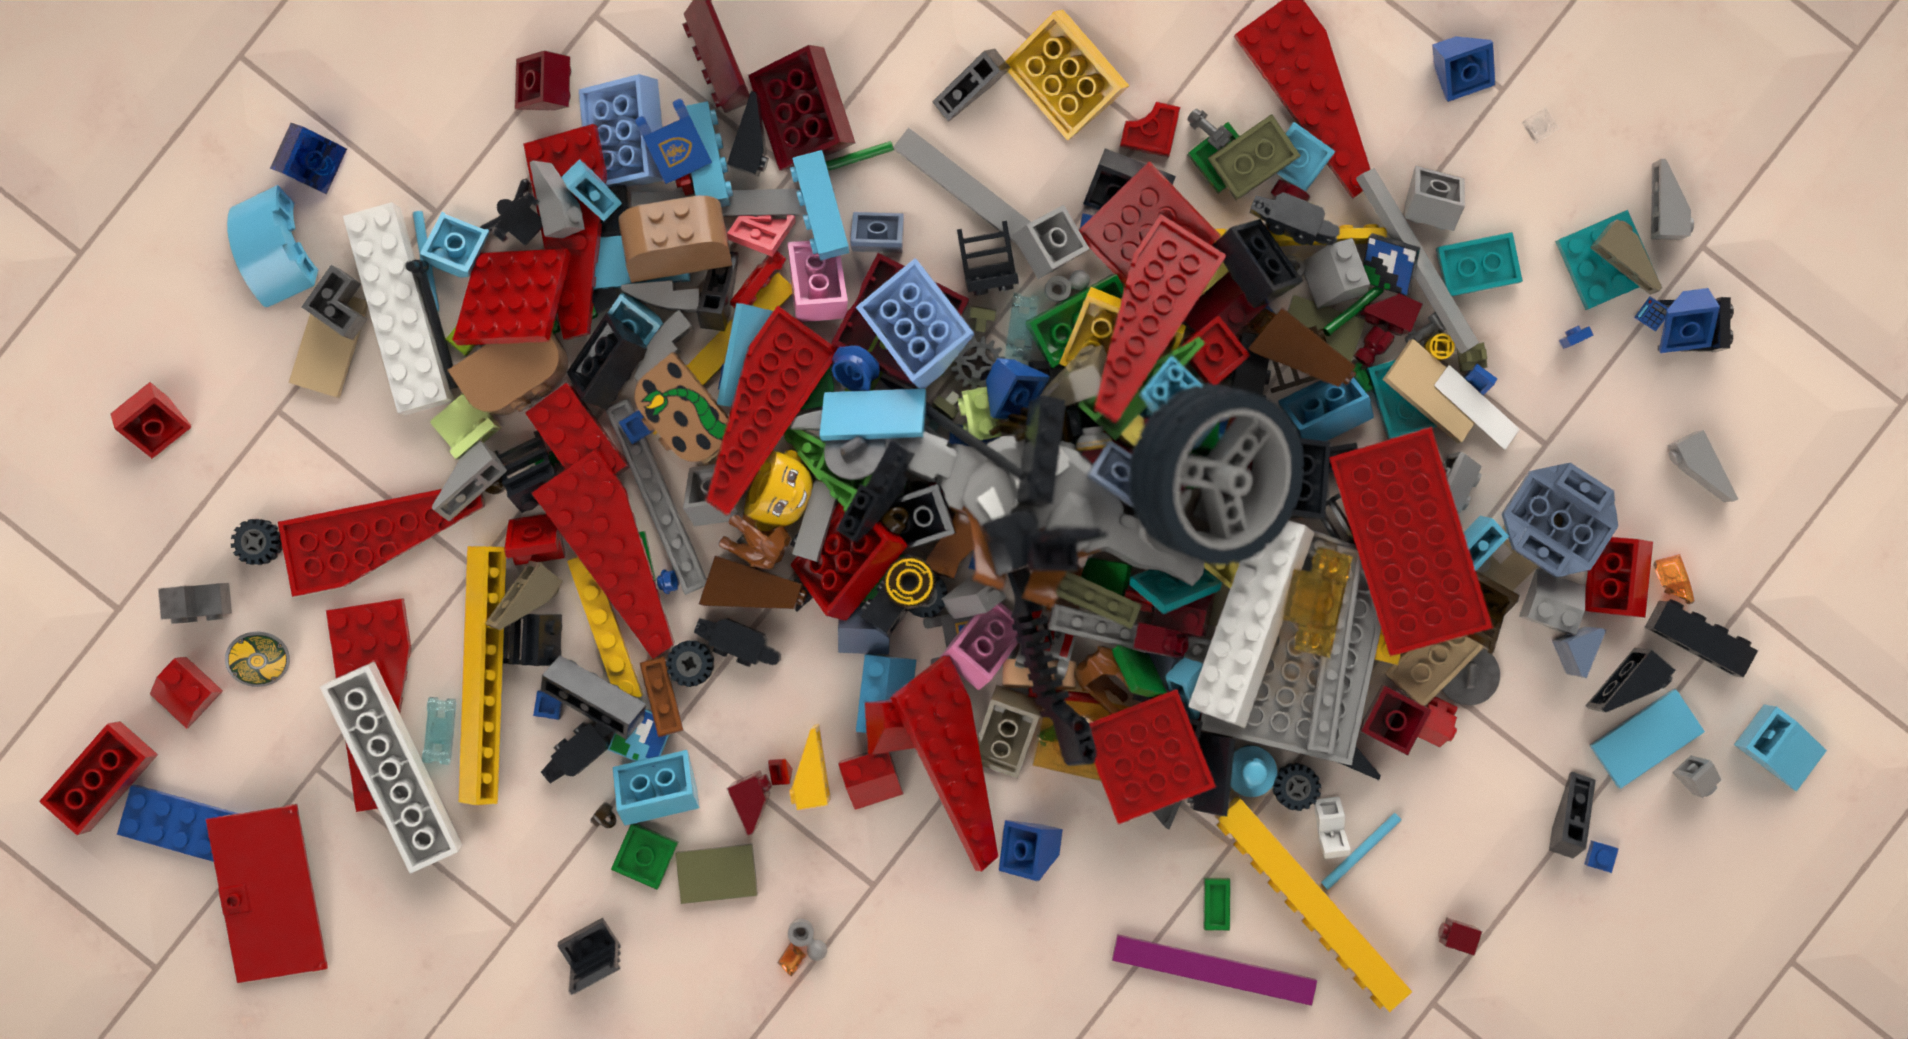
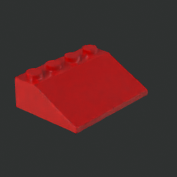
M839 503L834 509L819 561L816 562L797 556L790 565L823 613L828 617L846 621L908 545L899 534L889 530L881 522V519L857 543L853 542L836 530L845 514L844 507Z

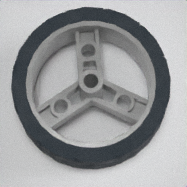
M1204 384L1203 387L1198 385L1180 391L1169 398L1166 404L1163 403L1150 416L1140 433V439H1137L1131 457L1129 473L1131 481L1129 483L1130 496L1140 524L1149 536L1163 546L1209 564L1225 565L1231 564L1233 561L1238 563L1253 557L1265 549L1268 543L1270 545L1282 532L1292 515V509H1295L1304 472L1302 466H1304L1303 451L1297 430L1285 411L1274 402L1261 396L1222 385ZM1235 415L1237 417L1207 457L1200 454L1187 455L1195 440L1208 427L1218 420ZM1253 458L1252 473L1250 474L1245 468ZM1179 483L1201 487L1210 528L1194 531L1183 515L1179 496Z

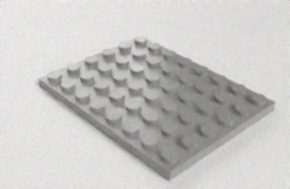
M1321 561L1313 585L1301 581L1296 583L1245 728L1202 713L1200 721L1203 722L1201 730L1352 765L1381 631L1366 577L1361 574L1359 576L1333 755L1306 750L1334 566Z

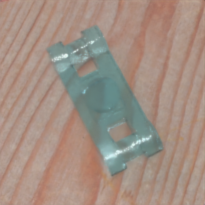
M1021 293L1013 294L1004 357L1011 359L1012 356L1022 357V360L1030 361L1033 337L1024 322L1036 316L1039 296L1031 295V297L1021 296ZM1019 307H1029V314L1019 313ZM1015 339L1025 340L1024 348L1014 346Z
M429 697L427 701L428 713L422 762L432 763V761H438L440 764L449 765L452 756L456 699L447 698L444 701L439 700L438 697ZM438 710L445 711V718L437 717ZM435 744H442V751H434Z

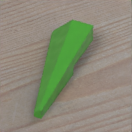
M1198 337L1160 358L1117 423L1094 410L1097 396L1081 401L1078 406L1097 425L1103 426V430L1117 441L1126 427L1147 408L1140 393L1168 358L1172 356L1184 367L1205 345V342Z
M790 424L783 434L785 436L784 439L792 444L797 450L798 456L817 479L826 485L831 491L832 497L841 503L844 507L843 510L846 512L860 484L867 486L873 473L855 480L844 479L835 475L827 466L824 458L826 441H821L819 436L807 430L790 429Z

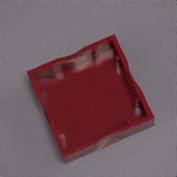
M877 253L861 284V289L855 303L847 311L831 342L832 346L837 349L844 346H860L866 351L869 350L876 337V333L856 306L904 268V265ZM935 282L962 317L969 304V298ZM879 339L873 350L868 352L879 363L880 371L913 389H920L909 379L888 349L880 347L881 340Z

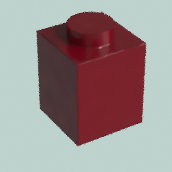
M1446 917L1445 923H1442L1439 927V942L1446 947L1475 956L1482 931L1475 926Z

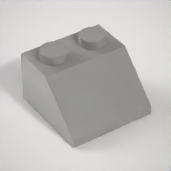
M1415 166L1405 202V219H1409L1414 223L1432 225L1441 230L1454 231L1465 207V179Z
M1064 205L1030 222L1012 235L1038 279L1089 250L1088 245Z
M1353 238L1334 243L1330 246L1328 245L1303 261L1305 264L1304 276L1317 309L1366 295L1370 282Z
M1457 452L1447 455L1443 467L1457 513H1460L1461 510H1465L1469 505L1471 497L1468 495L1472 487L1475 488L1481 479L1482 474L1479 472L1482 466L1466 454Z
M715 464L689 468L683 509L694 526L729 522V519L734 514L743 518L744 493L728 516H725L705 501Z
M1536 569L1519 617L1566 634L1576 635L1585 612V586L1561 577H1554L1550 573Z

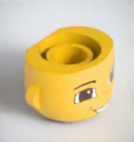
M791 449L786 450L784 453L773 450L755 475L745 499L744 514L755 520L756 529L770 531L780 525L783 527L789 526L796 522L805 511L811 497L813 481L809 470L801 463V458L797 452Z

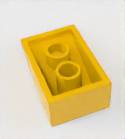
M814 724L810 729L793 786L791 787L792 789H789L791 804H796L797 810L827 806L831 800L819 724Z

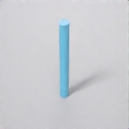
M423 211L413 212V219L420 254L427 241ZM429 264V269L426 273L437 311L439 312L433 269Z
M1396 813L1392 814L1350 856L1334 869L1321 884L1329 890L1402 819Z

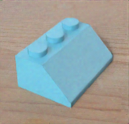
M688 750L612 767L616 809L624 825L700 808L697 785Z

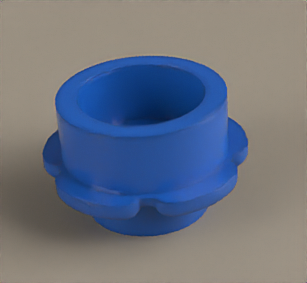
M664 569L661 571V575L657 577L658 587L665 594H670V592L678 589V578L673 570L666 571Z

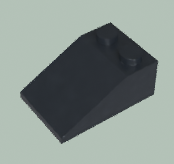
M940 484L897 496L888 509L889 511L894 507H901L908 512L909 518L905 523L906 528L899 534L908 545L906 549L957 533ZM895 514V516H897L898 518H902L901 514Z
M1634 648L1585 706L1591 710L1607 713L1665 688L1672 681V674L1676 670L1653 650Z

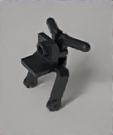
M522 179L520 181L513 201L509 199L499 200L497 212L500 216L481 225L480 228L488 229L489 232H492L503 243L508 239L506 233L510 232L523 245H528L543 228L541 217L530 208L532 204L536 207L540 201L528 192L530 187L529 180Z

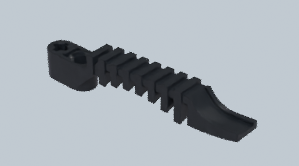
M1027 567L1008 572L1007 575L1015 598V606L1011 615L1014 621L1012 627L1013 631H1017L1018 634L1016 637L1017 643H1021V656L1024 655L1026 659L1024 666L1030 672L1027 675L1034 685L1031 688L1032 692L1037 695V699H1035L1036 705H1040L1045 709L1040 711L1041 718L1049 717L1053 721L1061 755L1066 765L1092 764L1096 760L1097 751L1090 724L1085 717L1080 716L1073 708L1066 704L1065 698L1069 697L1068 691L1056 692L1055 687L1063 685L1062 680H1052L1051 675L1058 673L1056 666L1048 667L1047 662L1053 661L1052 654L1045 655L1043 651L1051 648L1050 642H1040V638L1049 635L1048 629H1036V626L1049 622L1048 617L1033 618L1031 613L1044 610L1043 605L1022 598L1031 573L1027 570Z

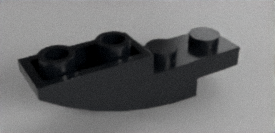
M891 440L867 486L860 484L836 530L853 542L857 543L879 522L908 480L903 475L915 453Z

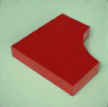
M1155 102L1152 111L1146 117L1136 121H1125L1120 147L1169 158L1180 107Z

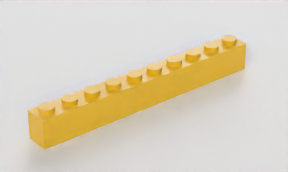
M467 546L458 802L471 805L498 804L504 628L498 630L489 627L485 623L505 596L506 555L504 547Z
M1238 796L1229 803L1228 817L1215 815L1219 821L1216 826L1225 836L1229 833L1236 840L1233 845L1242 855L1246 853L1250 855L1253 859L1250 862L1253 868L1260 875L1263 872L1266 873L1270 878L1267 882L1277 894L1282 891L1287 897L1284 901L1294 913L1298 910L1304 916L1301 921L1310 932L1316 930L1322 936L1318 941L1328 952L1333 949L1339 955L1335 960L1345 971L1350 968L1355 973L1352 979L1362 990L1367 987L1371 991L1372 995L1369 998L1379 1009L1384 1006L1391 1012L1412 993V990Z

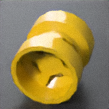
M1437 334L1425 342L1424 349L1438 361H1441L1453 354L1455 344L1449 335Z

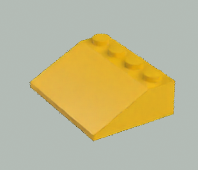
M1064 10L1054 11L1006 60L1007 64L1011 67L1008 73L1067 141L1112 104L1129 87L1128 83Z
M1090 287L1059 364L1067 366L1081 349L1090 345H1094V347L1103 345L1108 355L1121 303L1120 298ZM1181 324L1160 358L1178 349L1186 325Z

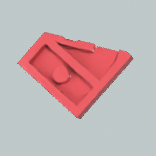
M739 215L727 232V237L732 242L773 257L796 223L795 216L787 215V219H772L771 215H760L757 217Z

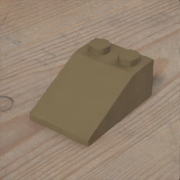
M1090 345L1081 349L1068 365L1045 387L1041 395L1066 400L1065 406L1097 396L1107 358L1103 345L1097 347Z
M996 685L978 736L983 767L1018 779L1041 715L1040 711L1043 708L1040 705H1036V698L1028 697L1025 694Z

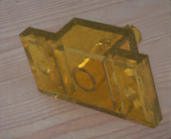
M1317 546L1316 554L1312 560V572L1298 569L1293 570L1282 620L1300 625L1295 636V650L1330 658L1352 562L1351 556Z

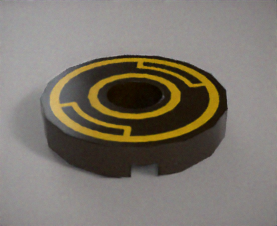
M913 556L902 557L894 561L886 570L883 580L885 592L889 599L897 606L907 609L927 603L933 596L936 587L935 575L930 565L921 558ZM908 576H913L917 579V584L912 589L903 587V580Z

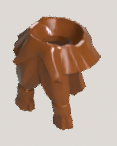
M744 512L743 518L737 514L731 516L729 524L744 533L747 543L738 544L723 536L719 541V547L749 562L751 567L756 569H774V565L782 561L785 550L791 540L786 529L780 525L770 531H761L756 529L755 520L747 517Z
M1097 646L1098 650L1093 654L1087 655L1078 664L1074 674L1082 688V692L1087 691L1111 715L1120 710L1107 698L1105 690H1110L1122 703L1128 699V694L1105 674L1116 675L1127 688L1128 686L1115 660L1112 649Z

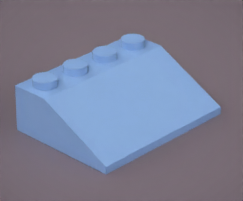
M637 74L579 89L582 127L595 124L598 128L607 171V182L605 185L607 187L626 185L627 187L664 181L635 122L637 118L644 116L651 132L662 128L658 79Z
M916 258L856 306L909 379L920 389H925L940 377L975 335Z

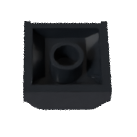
M1032 509L1021 510L998 517L980 526L997 576L1027 566L1026 534L1039 531L1038 518Z

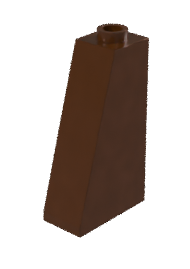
M1283 307L1248 348L1256 354L1337 387L1342 383L1347 385L1356 375L1353 371L1356 366Z
M715 556L699 604L703 606L797 609L798 605H803L807 591L804 590V584L721 556Z

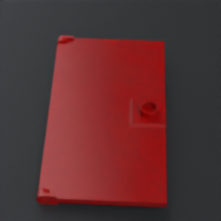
M298 804L207 818L206 824L219 887L218 891L237 983L327 969L328 964Z

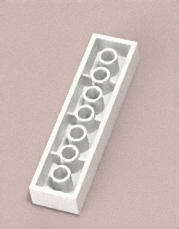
M391 202L343 216L397 413L409 415L453 402L452 389L449 388L417 276L405 268L406 262L414 260L415 257L401 208Z
M1288 521L1282 532L1270 545L1268 543L1265 549L1253 557L1240 561L1188 707L1245 728L1314 536V532L1307 526Z
M375 661L322 685L320 689L409 873L411 874L457 853L462 847V843Z

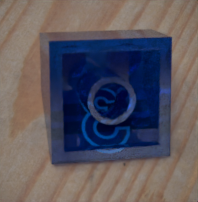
M290 123L270 169L327 195L347 148L304 126Z

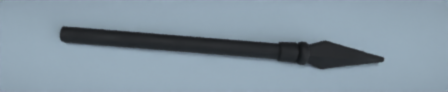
M883 377L880 378L890 390L906 389ZM926 402V416L1018 480L1022 481L1025 479L1026 471Z

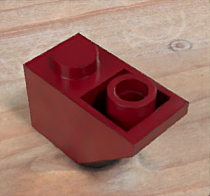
M1397 294L1366 306L1360 311L1359 315L1365 317V322L1375 326L1382 324L1388 327V332L1402 336V334L1406 335L1411 332L1423 303L1402 294Z
M1139 622L1133 648L1183 659L1189 646V634Z

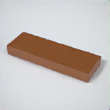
M665 656L641 662L640 667L658 737L684 731L670 675L667 672L668 667L666 666Z

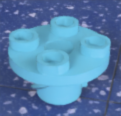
M1250 745L1234 751L1231 777L1232 789L1246 797H1258L1268 792L1274 785L1275 778L1277 777V766L1271 754L1261 747Z

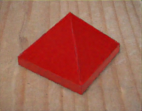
M786 759L768 760L772 785L790 784L793 768Z

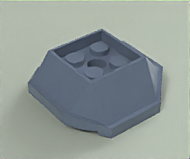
M1571 462L1528 471L1501 514L1507 534L1509 535L1508 538L1512 550L1554 577L1591 570L1618 528L1614 490ZM1557 513L1563 519L1560 527L1554 524V516Z

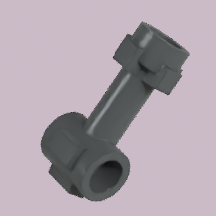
M1194 109L1187 118V121L1190 122L1189 125L1194 130L1199 127L1210 136L1207 141L1216 150L1219 151L1221 147H1225L1231 141L1229 138L1232 134L1222 125L1218 129L1206 120L1208 115L1203 110Z
M1436 312L1428 317L1430 323L1417 332L1413 329L1407 333L1408 336L1405 337L1406 343L1414 339L1423 346L1425 345L1423 340L1437 330L1441 334L1446 330Z

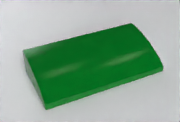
M1117 274L1105 277L1024 322L1051 368L1060 363L1090 287L1122 299L1124 288Z

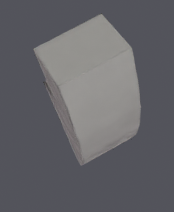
M673 281L621 285V290L631 297L651 306L670 311L697 312L701 296L699 289L676 290V284Z
M680 310L675 312L661 326L646 347L648 350L643 360L639 362L635 374L637 381L670 353L673 352L678 355L681 352L675 343L691 332L694 327Z

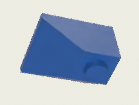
M1455 36L1432 44L1434 68L1445 99L1448 102L1495 86L1494 50L1491 40Z
M1709 288L1683 291L1667 309L1659 347L1660 353L1711 347L1720 306Z
M997 358L986 379L990 416L994 419H1009L1008 415L1010 414L1020 415L1021 408H1029V401L1041 395L1050 377L1017 360Z
M1005 820L999 871L1040 881L1060 855L1063 829L1043 824Z

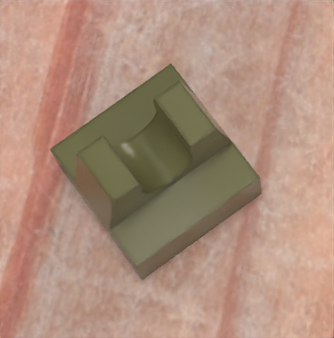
M971 305L969 317L977 318L975 331L985 332L987 320L995 321L996 309Z
M1484 342L1476 344L1462 354L1457 349L1460 372L1470 371L1476 364L1484 369L1488 368L1487 351Z
M954 391L946 399L939 395L931 406L953 421L959 412L954 406L961 396Z

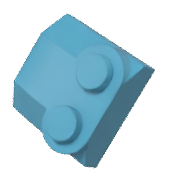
M441 212L420 253L421 259L431 266L461 278L469 277L475 266L476 258L480 255L490 232L488 229L484 230Z
M625 293L618 296L608 311L609 314L639 335L646 347L655 333L664 324L656 313L638 299Z

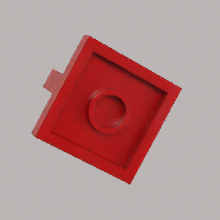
M1219 315L1215 316L1200 330L1186 337L1183 340L1185 343L1179 347L1181 348L1198 337L1205 342V345L1194 355L1189 363L1208 385H1217L1250 356Z
M547 514L508 520L504 552L506 558L513 559L515 566L528 564L529 561L543 562L565 558L566 551L561 534Z

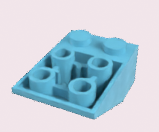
M1170 356L1140 395L1153 414L1163 403L1166 404L1169 398L1180 391L1198 385L1203 387V385L1176 359ZM1218 421L1208 427L1195 440L1190 450L1200 446Z
M1766 704L1762 706L1734 744L1794 791L1800 788L1827 751L1792 717L1777 706Z

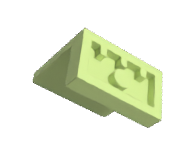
M987 386L961 391L962 398H958L961 416L966 415L967 423H963V428L979 440L1002 436L1001 432L994 436H991L989 430L997 427L996 421L998 419L990 416Z
M463 393L430 421L431 425L452 448L449 452L458 460L479 441L486 442L502 428L490 413L473 407Z

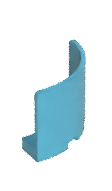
M278 185L231 207L227 219L228 239L236 265L247 286L264 307H270L313 287L318 274L317 267L306 254L301 242L296 243L292 234V231L296 229L293 218L294 202Z

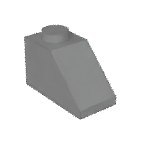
M973 574L944 596L942 601L951 617L958 619L987 613L1007 597L1003 591L972 581Z
M1692 755L1672 772L1693 795L1702 798L1714 793L1717 789L1716 785L1721 781L1714 764L1710 760Z

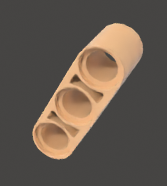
M1016 659L1005 660L1002 669L1003 687L1029 688L1034 686L1032 680L1028 679L1027 674L1030 673L1028 668L1016 667ZM1058 660L1047 662L1048 667H1057ZM1069 661L1067 673L1064 680H1062L1063 685L1055 687V689H1076L1074 674L1077 668L1076 662ZM1052 674V680H1055L1056 678H1054V674Z

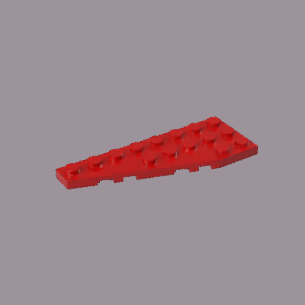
M1282 0L1237 32L1234 38L1296 123L1335 151L1327 165L1353 199L1363 192L1356 178L1371 170L1327 31L1304 0Z
M595 124L523 143L533 195L536 199L537 196L530 162L532 161L552 163L562 178L580 159L605 184L607 182L605 161L598 128ZM576 195L574 197L580 204L585 229L565 238L545 237L543 228L541 229L545 249L567 248L571 253L557 309L564 340H571L591 334L594 306L592 296L593 287L596 286L595 268L599 258L602 229L601 218ZM537 205V214L540 216L539 206Z
M1161 214L1133 254L1094 410L1117 423L1226 257L1221 251Z
M779 306L773 310L747 348L705 501L725 516L730 514L833 362V355L837 351L836 347L832 346Z
M594 449L532 492V495L643 647L654 659L672 647L675 642L660 601L659 591L653 579V572L642 538L639 535L634 513H632L627 490L598 450Z
M442 489L279 521L278 527L292 597L341 588L351 584L484 508L483 494L481 493L450 521L432 508Z
M404 598L326 610L336 678L375 661L400 714L404 682L408 673V659L412 650ZM346 742L356 812L378 809Z
M942 656L890 698L975 871L982 872L999 855L971 699L950 656Z

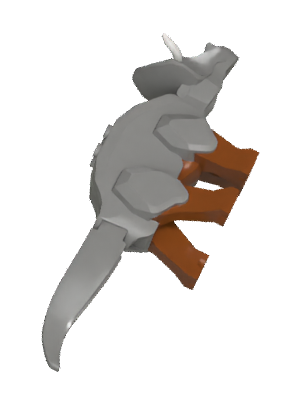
M822 410L795 417L790 429L820 431ZM924 432L923 437L884 439L886 449L892 440L915 453L906 471L932 483L940 484L941 490L945 495L947 507L950 512L955 513L952 521L957 533L941 538L926 560V563L930 565L936 574L954 580L959 564L974 550L976 571L972 581L1004 591L1007 582L1005 574L997 576L980 527L982 524L991 521L992 518L977 498L992 487H994L1005 514L1003 516L1021 510L1032 509L1038 518L1039 531L1052 529L1054 526L1101 528V532H1107L1106 538L1077 544L1079 571L1070 572L1074 575L1081 577L1086 561L1093 554L1099 552H1108L1138 569L1166 572L1191 586L1203 574V561L1169 549L1149 536L1140 524L1135 512L1134 517L1125 514L1117 496L1087 477L1086 473L1093 463L1080 452L1075 451L1076 446L1063 441L1060 443V448L1069 458L1068 463L1070 466L1056 476L1053 503L1042 508L1019 503L1013 508L1018 495L1015 477L974 448L960 444H952V447L949 448L948 440ZM1002 436L986 444L1018 467H1021L1024 440L1016 442L1015 436ZM1191 489L1186 490L1180 496L1182 509L1191 496ZM1032 571L1022 596L1023 599L1047 606L1046 612L1051 613L1055 604L1079 609V606L1057 596V587L1068 572Z

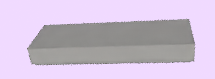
M814 482L811 497L792 553L793 555L816 562L819 561L837 503V499L832 497L831 491L822 482Z

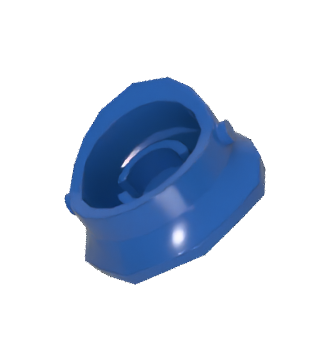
M860 346L839 347L834 353L832 372L836 380L851 391H870V382L878 378L880 373L877 360Z

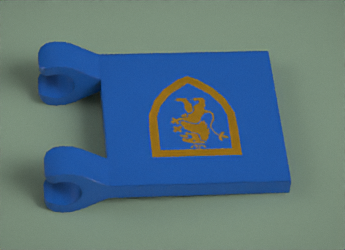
M682 99L673 102L680 120L654 132H651L644 116L635 120L665 184L712 163Z

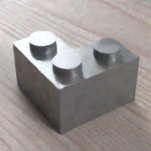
M333 265L328 268L302 305L303 309L343 337L351 340L355 338L367 321L364 316L347 305L361 283Z
M229 583L158 588L161 620L171 619V624L198 622V616H206L207 621L223 619V614L232 613Z

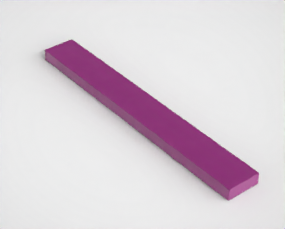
M1117 934L1112 955V961L1310 1006L1313 1004L1317 980L1314 978Z

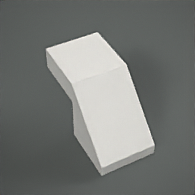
M1340 797L1316 799L1317 802L1314 805L1324 859L1350 856V847L1344 830L1345 814Z

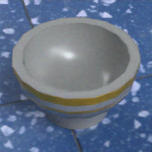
M1103 426L1082 429L1083 435L1077 440L1076 451L1103 448L1112 439L1107 433L1103 432Z

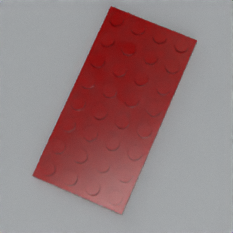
M1429 427L1329 457L1389 656L1493 628L1432 428Z

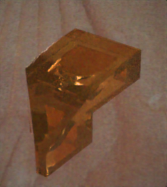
M1680 554L1655 560L1653 565L1662 587L1666 588L1664 593L1668 595L1673 594L1684 599L1685 603L1693 604L1695 600L1692 587Z

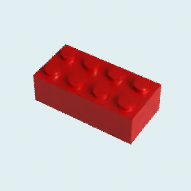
M565 383L525 412L565 469L594 449L598 450L616 477L630 468L627 460L585 402L581 400L572 385Z
M121 721L108 723L39 802L77 836L91 832L158 754Z

